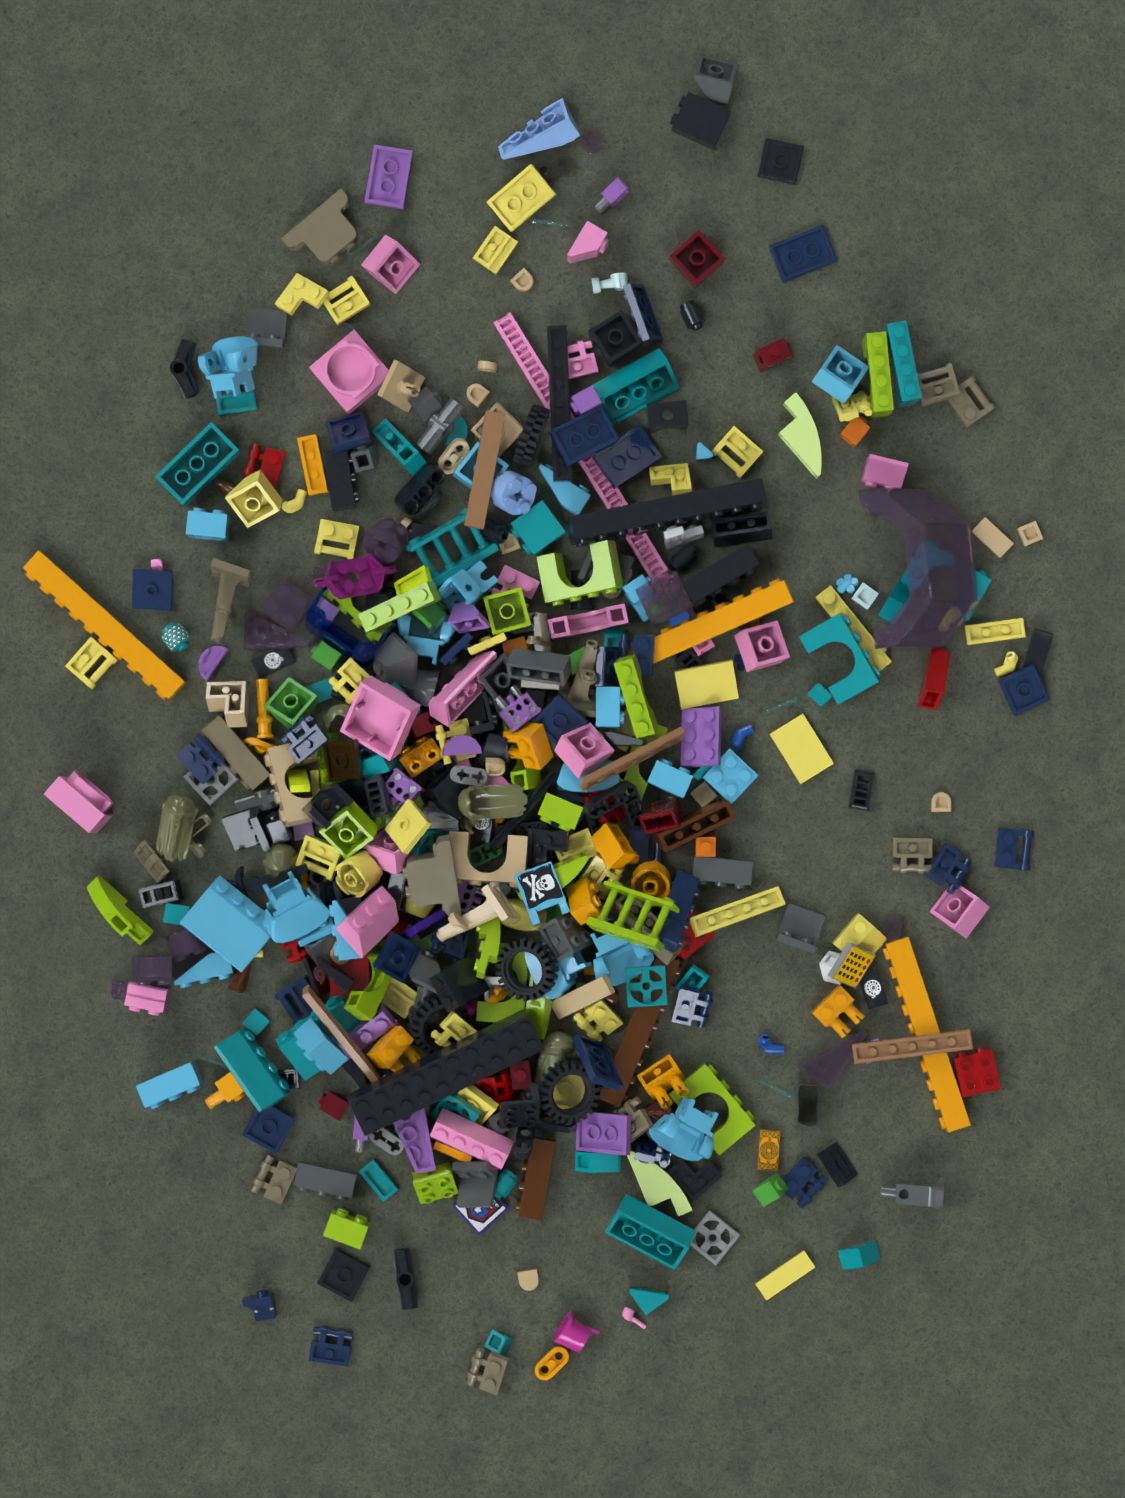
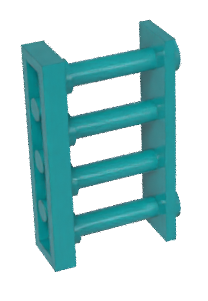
M467 507L459 512L460 515L425 536L413 538L409 541V545L405 547L410 552L416 550L423 565L429 567L432 581H434L436 587L460 570L468 569L478 561L499 550L496 543L485 541L480 530L472 527L469 528L479 545L477 546L478 549L473 552L468 550L456 528V525L465 521ZM448 530L462 554V559L457 562L452 561L439 535ZM431 540L445 563V569L440 572L434 569L422 547Z

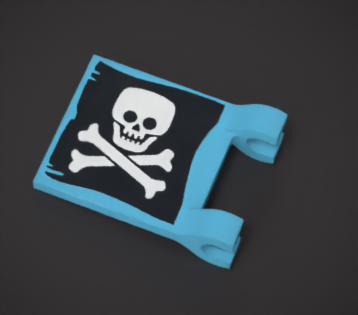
M551 861L514 875L533 926L540 923L537 912L553 905L559 904L562 914L570 912Z

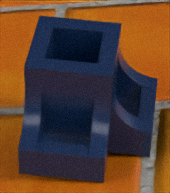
M260 1290L256 1292L257 1295L243 1297V1307H248L254 1312L256 1321L276 1318L277 1313L273 1292L268 1293V1290Z

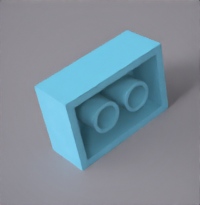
M194 1060L142 1082L136 1088L144 1107L150 1106L151 1109H154L164 1104V1100L167 1098L169 1101H173L183 1096L182 1092L187 1091L189 1094L201 1088L200 1084L204 1080Z

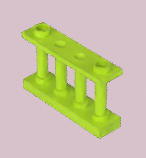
M615 880L612 883L604 881L603 884L610 890V893L600 916H597V918L589 916L586 924L592 930L662 953L664 945L659 941L660 938L658 936L669 911L677 913L680 911L675 905V901L667 897L660 899L624 887L622 883ZM617 894L627 896L617 922H614V924L608 923L607 917ZM634 900L643 901L644 905L634 928H631V930L626 929L624 923ZM651 906L661 907L662 909L652 932L648 936L642 934L641 930Z

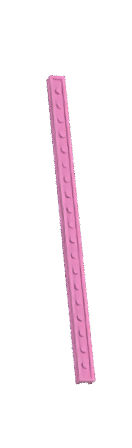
M510 312L500 320H496L494 325L545 408L550 409L549 374ZM570 410V420H572L575 417ZM594 454L578 461L607 509L628 505L618 487L615 489L612 487L592 458ZM633 533L626 535V541L669 611L678 606L684 607L674 590L678 586L647 534L634 536ZM691 607L686 609L690 616V621L697 619ZM709 639L692 648L696 655L700 656L715 647V645Z

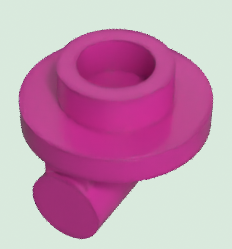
M473 999L464 1004L465 1010L469 1013L467 1016H474L477 1012V1000Z

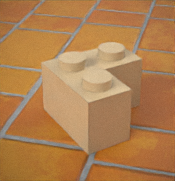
M246 681L207 682L206 701L209 712L224 711L227 727H247L249 691Z

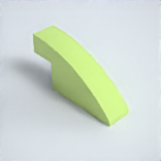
M794 393L784 402L783 406L795 419L780 431L778 436L817 479L821 475L822 466L821 446L817 428L805 403L797 393Z
M630 1149V1155L627 1156L647 1205L653 1206L671 1198L678 1216L692 1211L686 1195L670 1174L655 1162L654 1164H646L634 1159L636 1151Z

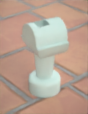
M615 273L610 275V279L602 281L598 277L591 278L594 294L600 293L601 289L604 288L624 291L623 286L628 284L627 273Z

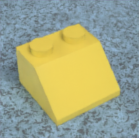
M261 470L244 478L225 497L247 528L280 511L282 498Z
M857 913L832 944L840 951H843L847 942H850L875 954L887 938L863 916Z

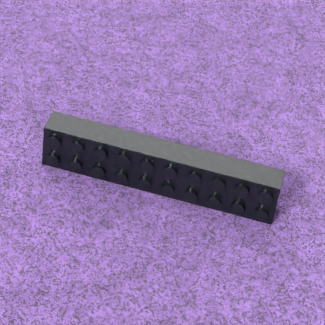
M762 478L570 516L566 526L570 544L576 545V547L587 546L591 541L597 543L614 537L615 540L623 539L630 533L638 536L645 534V531L650 529L653 532L664 530V527L670 525L683 526V523L689 521L691 524L703 522L702 520L705 518H710V520L722 518L721 516L724 514L736 516L744 510H748V513L755 512L763 507L762 505L767 501L763 480Z
M523 1009L345 1096L364 1136H367L514 1065L545 1048L530 1015Z

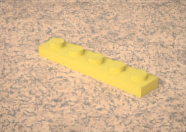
M831 585L815 597L831 618L841 612L843 615L847 614L852 623L850 628L853 632L856 631L862 641L860 642L862 649L866 648L871 656L869 661L872 666L876 665L878 670L881 671L892 662Z
M779 886L691 917L689 918L695 937H699L784 906L785 901Z

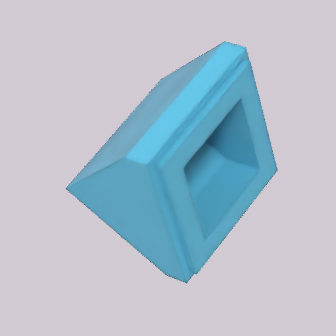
M699 442L696 447V461L711 460L714 456L713 453Z

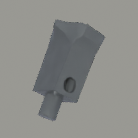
M417 669L416 684H397L410 699L425 707H429L430 700L437 696L441 670ZM376 674V679L380 680L383 683L387 682Z
M941 1177L932 1184L898 1181L896 1186L882 1185L881 1197L896 1198L895 1204L928 1206L939 1210L944 1208L945 1177Z

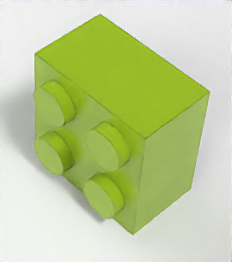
M521 587L483 597L493 636L532 626Z
M546 793L538 815L541 816L540 820L549 824L552 821L559 823L558 828L569 832L570 828L575 829L583 807Z
M353 801L350 806L343 807L331 819L330 822L332 824L327 830L320 828L319 833L346 859L373 840L379 827Z
M338 1207V1210L333 1209L323 1236L361 1249L371 1222H368V1218L357 1214L355 1217L349 1215L348 1210Z

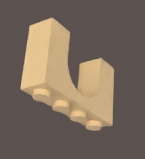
M293 743L270 747L267 749L266 755H264L266 767L269 766L271 771L269 774L270 783L275 786L276 790L274 792V799L276 804L279 803L281 809L279 811V818L281 822H284L285 828L313 822L302 811L303 807L313 797L299 798L290 793L285 784V774L293 767L316 762L318 753L316 751L302 764H298L287 749ZM328 799L322 802L323 810H327L330 806Z
M449 831L457 885H461L462 881L470 882V885L473 886L489 883V886L501 887V884H509V888H519L514 875L527 870L528 836L508 835L507 855L504 864L494 872L483 873L474 869L469 860L470 833Z

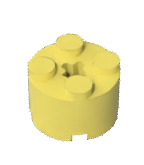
M365 850L354 853L335 868V871H337L335 879L340 889L347 895H356V898L362 897L375 887L383 875L382 869L377 865L370 853Z

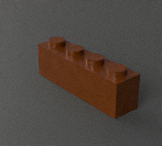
M721 798L683 816L679 828L653 834L659 848L664 852H668L736 819L729 801Z
M534 1137L532 1153L528 1160H524L522 1172H526L525 1180L521 1179L519 1191L522 1192V1198L517 1199L515 1210L519 1211V1217L542 1220L555 1140Z

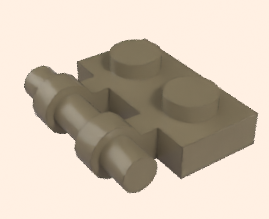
M892 838V857L900 858V863H892V871H900V873L909 871L917 872L918 874L927 872L932 864H924V858H932L933 838ZM907 858H918V863L907 864Z
M638 1097L632 1100L629 1099L620 1110L616 1109L612 1112L614 1114L626 1115L628 1113L631 1115V1142L653 1126L644 1108L637 1111V1106L641 1103Z
M267 1155L265 1161H262L260 1165L261 1170L258 1176L252 1182L254 1185L251 1191L258 1194L261 1187L265 1188L266 1192L263 1197L282 1204L297 1172V1167L282 1160L279 1161L276 1167L271 1165L274 1157ZM268 1171L274 1173L270 1183L264 1181Z
M477 1348L471 1360L473 1363L472 1367L468 1370L467 1385L474 1386L475 1381L478 1380L481 1382L479 1389L497 1396L500 1392L510 1358L492 1351L488 1357L483 1356L484 1349ZM480 1365L485 1366L484 1373L479 1371Z

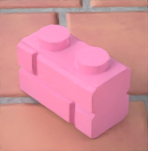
M129 982L124 1005L129 1006L128 1010L140 1012L141 1009L148 1010V1014L159 1016L160 1013H164L166 1010L170 989Z

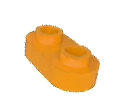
M563 1346L553 1347L537 1362L535 1366L536 1376L540 1380L551 1379L568 1362L569 1353L567 1349ZM560 1352L563 1354V1357L557 1359L555 1354ZM547 1366L549 1370L543 1373L541 1367Z

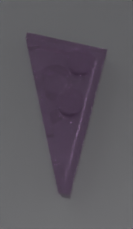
M245 612V650L311 647V642L303 637L295 635L249 612Z
M865 1031L859 1032L805 1062L797 1069L827 1090H830L853 1056L852 1044L862 1043L868 1033Z

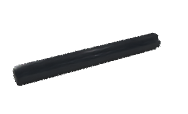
M552 770L528 797L527 804L523 806L526 808L523 815L510 818L490 841L491 846L495 849L501 847L508 839V835L514 832L557 782L559 777L557 772Z

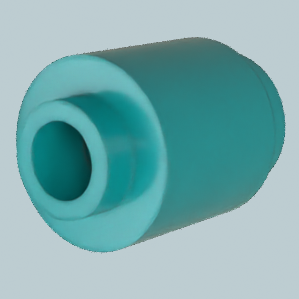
M507 1169L500 1172L497 1176L494 1196L498 1199H501V1197L506 1199L515 1186V1181L518 1177Z

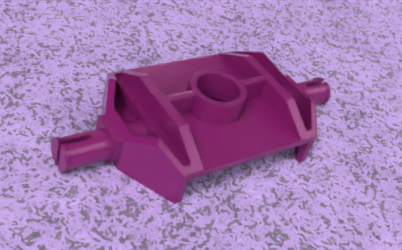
M368 553L366 557L337 562L330 560L326 568L325 577L314 579L313 583L315 587L326 586L332 595L338 599H346L379 593L383 587L384 576L395 574L396 568L395 565L382 566L371 553ZM348 576H355L357 578V583L351 582Z

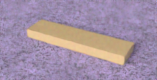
M605 974L564 994L560 998L554 999L552 1008L557 1018L561 1019L611 995L615 990Z

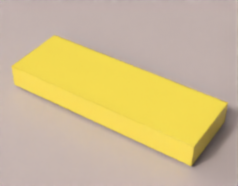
M1023 618L964 626L967 645L1026 637Z
M803 1250L755 1284L767 1301L814 1269L815 1266Z

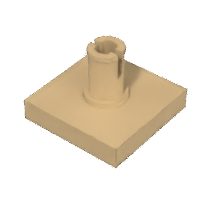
M394 360L377 395L401 410L409 412L411 405L408 400L419 395L418 392H420V387L425 377L403 363Z

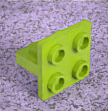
M450 1162L435 1166L436 1170L412 1173L413 1185L421 1204L432 1203L435 1200L450 1198L458 1194Z

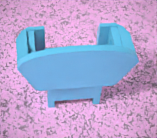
M245 336L224 338L212 346V351L198 356L199 368L206 375L207 380L210 379L214 398L222 397L221 391H226L227 394L233 392L234 397L241 395V384H244L246 392L255 389L251 370H253V366L257 365L258 343L254 339ZM222 370V373L211 375V373Z
M481 560L469 570L465 571L462 569L452 575L438 589L441 596L440 601L450 613L454 602L466 601V605L471 603L475 605L492 591V586L499 581L495 576L488 580L481 579L480 574L487 568Z
M411 613L397 619L400 636L404 637L407 645L418 656L433 658V665H437L440 646L444 647L445 643L449 644L456 630L448 623L450 617L448 614L432 632L424 627Z
M605 760L596 770L612 763V761ZM564 763L557 780V789L571 792L604 791L620 783V777L617 774L586 791H582L579 785L583 777L578 779Z
M291 871L288 872L290 879L270 889L266 884L263 885L270 901L266 903L268 909L264 910L265 925L268 934L276 943H285L300 938L321 926L330 916V911L324 902L311 889H304L302 885L300 886Z
M594 933L590 934L599 951L596 953V959L593 960L595 978L597 979L606 974L612 986L626 982L625 967L651 966L654 961V954L648 948L607 934L596 938ZM638 971L637 973H635V974L632 976L631 979H633V978H635L636 976L640 975V974H641V971Z
M538 939V940L543 941L541 945H545V944H546V942H545L544 939ZM578 951L564 960L555 963L554 966H559V971L555 972L558 975V979L554 981L556 984L551 988L552 990L544 996L548 999H556L563 996L576 983L574 979L578 977L577 973L593 966V962H585L581 951ZM524 952L528 969L537 985L542 977L541 964L533 954Z
M683 1097L675 1114L670 1113L669 1115L665 1114L649 1128V1135L660 1147L682 1159L699 1161L702 1158L709 1159L714 1148L713 1133L710 1130L719 1114L709 1110H705L702 1113L693 1108L695 1100Z

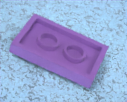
M374 145L365 204L404 209L413 151Z
M719 706L682 710L681 726L685 734L681 741V767L721 765L722 708Z
M593 1112L592 1114L587 1113L586 1116L588 1118L585 1120L579 1118L580 1122L576 1125V1151L630 1155L631 1115Z

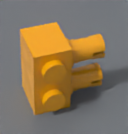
M527 722L519 731L511 732L510 730H505L503 733V737L508 738V742L517 743V746L509 748L510 758L522 759L525 768L541 770L554 757L543 724Z
M430 734L417 738L414 744L403 747L400 754L397 755L411 778H414L443 758L440 757L439 751L441 750Z
M605 823L591 837L594 848L600 853L604 859V864L608 868L621 870L627 863L636 864L639 861V855H636L637 852L632 849L630 840L624 836L618 824Z
M585 877L566 888L570 913L580 925L586 923L589 916L593 918L600 916L603 906L597 895L599 893L598 887L594 882L591 883Z
M838 985L811 1011L825 1027L831 1026L841 1038L846 1036L842 1029L847 1034L851 1030L839 1019L841 1012H845L855 1024L860 1022L856 1015L861 1020L865 1017L853 1005L854 999L841 985Z
M393 1026L386 1031L367 1053V1056L379 1069H391L393 1072L405 1067L398 1060L402 1054L410 1063L421 1059V1055L411 1046L414 1039L402 1026Z
M670 1054L637 1075L653 1101L657 1099L663 1109L668 1108L666 1102L669 1106L673 1103L667 1094V1091L673 1088L679 1098L684 1097L682 1091L686 1095L689 1093V1089L683 1082L686 1078Z
M229 1072L215 1082L218 1091L205 1099V1102L212 1109L224 1100L227 1102L231 1100L237 1102L246 1093L233 1074Z

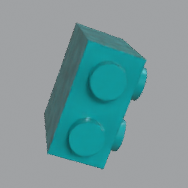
M543 500L533 506L528 513L522 514L511 522L513 528L510 531L516 539L521 538L524 542L521 546L528 555L532 553L533 556H536L566 534V531Z

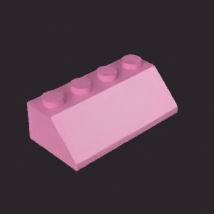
M481 652L474 658H471L467 666L462 671H458L454 679L450 683L445 684L442 691L430 700V716L449 727L486 689L478 677L497 659L496 652Z
M442 1108L430 1134L431 1139L470 1155L478 1161H487L498 1170L503 1168L514 1143L513 1140Z

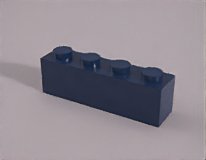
M679 870L672 880L667 898L674 900L675 905L680 911L679 913L669 911L658 936L660 938L659 941L664 945L663 949L673 953L677 946L681 947L685 936L682 935L683 930L686 931L690 919H687L688 914H692L695 903L692 901L694 897L697 898L701 888L698 886L700 878Z

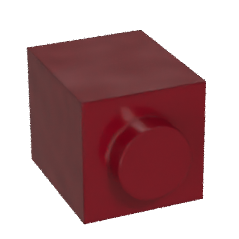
M331 1090L328 1094L323 1093L318 1102L321 1104L320 1110L339 1121L349 1106L348 1100Z

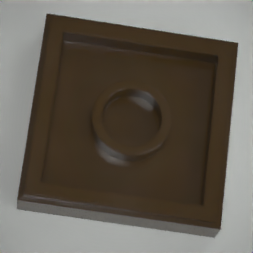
M358 739L331 741L323 745L328 780L330 782L364 778Z

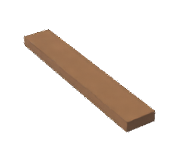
M485 411L464 526L484 529L505 414Z
M681 726L586 775L580 782V788L582 791H586L682 741L685 734L684 729Z
M309 985L305 986L302 990V997L371 1083L380 1079V1073Z
M970 1029L854 1043L852 1044L854 1064L970 1050L973 1049L971 1031Z

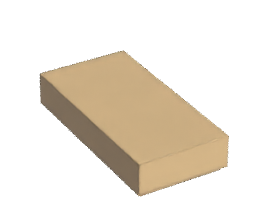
M986 517L971 531L998 558H1001L1014 544Z

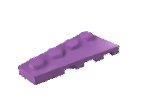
M425 1108L394 1122L393 1124L416 1174L436 1170Z

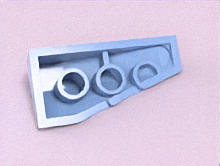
M563 98L545 107L541 111L542 116L535 122L532 119L528 121V126L522 133L517 131L500 144L498 148L501 158L505 160L562 146L579 137L577 125Z

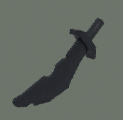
M303 863L297 867L279 872L277 877L268 874L259 878L258 876H244V867L241 866L236 871L235 880L226 881L249 898L247 891L266 894L263 888L264 884L270 889L290 879L288 876L290 871L293 873L294 878L300 882V877L305 875L308 867L306 863Z

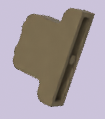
M339 189L283 236L281 240L285 246L292 251H299L304 246H307L319 262L325 265L336 263L341 258L340 254L345 250L347 252L352 250L356 246L357 233L343 215L350 207L345 192Z
M450 835L439 836L435 843H433L434 852L412 855L407 858L406 867H402L403 878L408 879V886H405L406 897L411 898L412 904L417 907L442 904L443 912L445 911L448 916L453 912L462 916Z

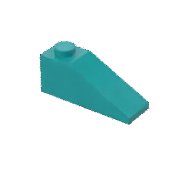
M386 418L371 431L412 476L427 463L420 453Z

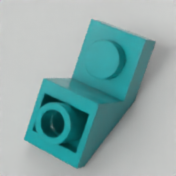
M575 1151V1171L589 1173L620 1172L621 1155Z

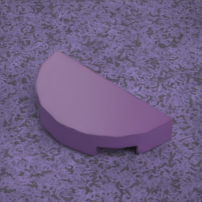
M213 646L207 648L201 654L198 661L199 671L207 682L228 652V648Z
M466 735L453 736L447 741L442 752V756L482 754L478 742Z

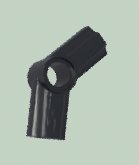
M180 339L174 359L170 364V372L173 374L184 398L188 399L200 393L189 370L197 344L186 339ZM183 365L184 371L180 374L175 373L176 366Z

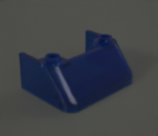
M324 586L306 614V629L349 659L351 657L361 667L370 666L374 661V655L390 636L397 624L393 622L383 632L376 645L369 641L360 642L326 618V614L320 606L330 590Z

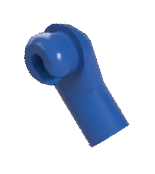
M751 724L734 731L731 738V746L734 750H741L744 737L754 733Z
M768 1034L760 1035L758 1043L765 1053L784 1054V1044H774Z

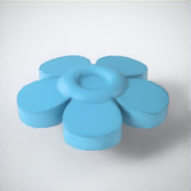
M851 574L844 575V579L839 578L836 581L837 586H839L837 588L838 592L841 594L845 593L846 590L848 593L854 592V586L859 583L858 579L852 578Z

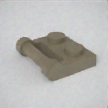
M952 363L921 374L917 372L923 407L961 396ZM945 374L949 375L948 378L930 382L924 385L922 384V381L928 380Z
M971 376L958 386L961 396L947 400L966 428L996 408L979 388L974 376ZM968 386L983 405L984 409L979 411L965 391V388Z

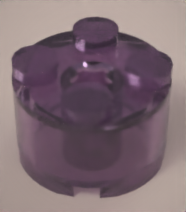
M392 518L378 520L363 538L367 554L371 553L379 563L394 562L405 550L409 541V535L404 525L400 522L396 523Z
M185 927L177 930L173 935L169 934L164 937L176 962L188 958V956L192 955V952L194 955H197L210 948Z

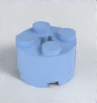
M505 471L501 476H497L493 480L490 493L493 504L512 515L528 513L537 491L532 481L514 471Z

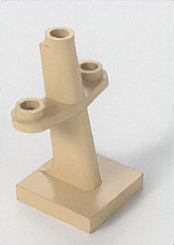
M487 884L481 889L487 898L486 901L462 916L455 912L450 913L448 917L450 923L438 929L436 935L441 942H444L451 937L476 928V926L497 917L502 922L515 924L521 919L501 888L490 887Z

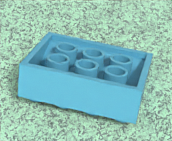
M220 875L180 921L182 926L240 972L248 966L271 939L265 925V911Z

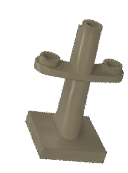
M213 558L210 564L212 575L220 577L211 640L222 643L227 626H231L234 623V618L230 614L233 611L232 604L236 589L240 585L250 587L252 579L250 570Z
M535 613V617H533L534 636H528L526 644H534L535 651L552 653L551 646H553V642L549 638L547 614ZM521 680V687L570 690V683L566 682L565 686Z
M595 640L586 641V646L570 690H558V694L560 693L584 717H596V689L589 688L597 680L593 671L594 664L597 661L598 642Z
M207 814L201 815L194 821L192 838L212 823ZM145 840L140 843L134 854L154 880L159 883L169 872L162 862L165 858L164 856L159 857L156 850L153 851ZM193 840L191 841V851L201 859L206 852L204 847L200 843L196 844Z

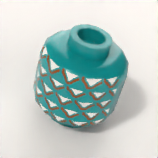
M172 622L162 630L161 639L170 651L179 650L182 652L189 646L190 634L181 623L175 624Z

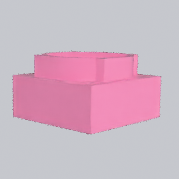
M355 330L350 332L309 367L348 415L381 388L389 371Z
M369 676L360 683L340 732L352 739H358L360 744L390 761L400 754L421 704L410 699L402 691L387 682L383 683L373 676Z
M74 770L69 777L59 776L44 793L46 797L88 833H98L113 816L108 810L114 802L77 770Z

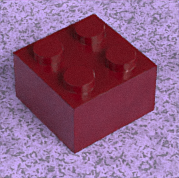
M698 230L670 255L669 261L696 289L724 264L725 258Z

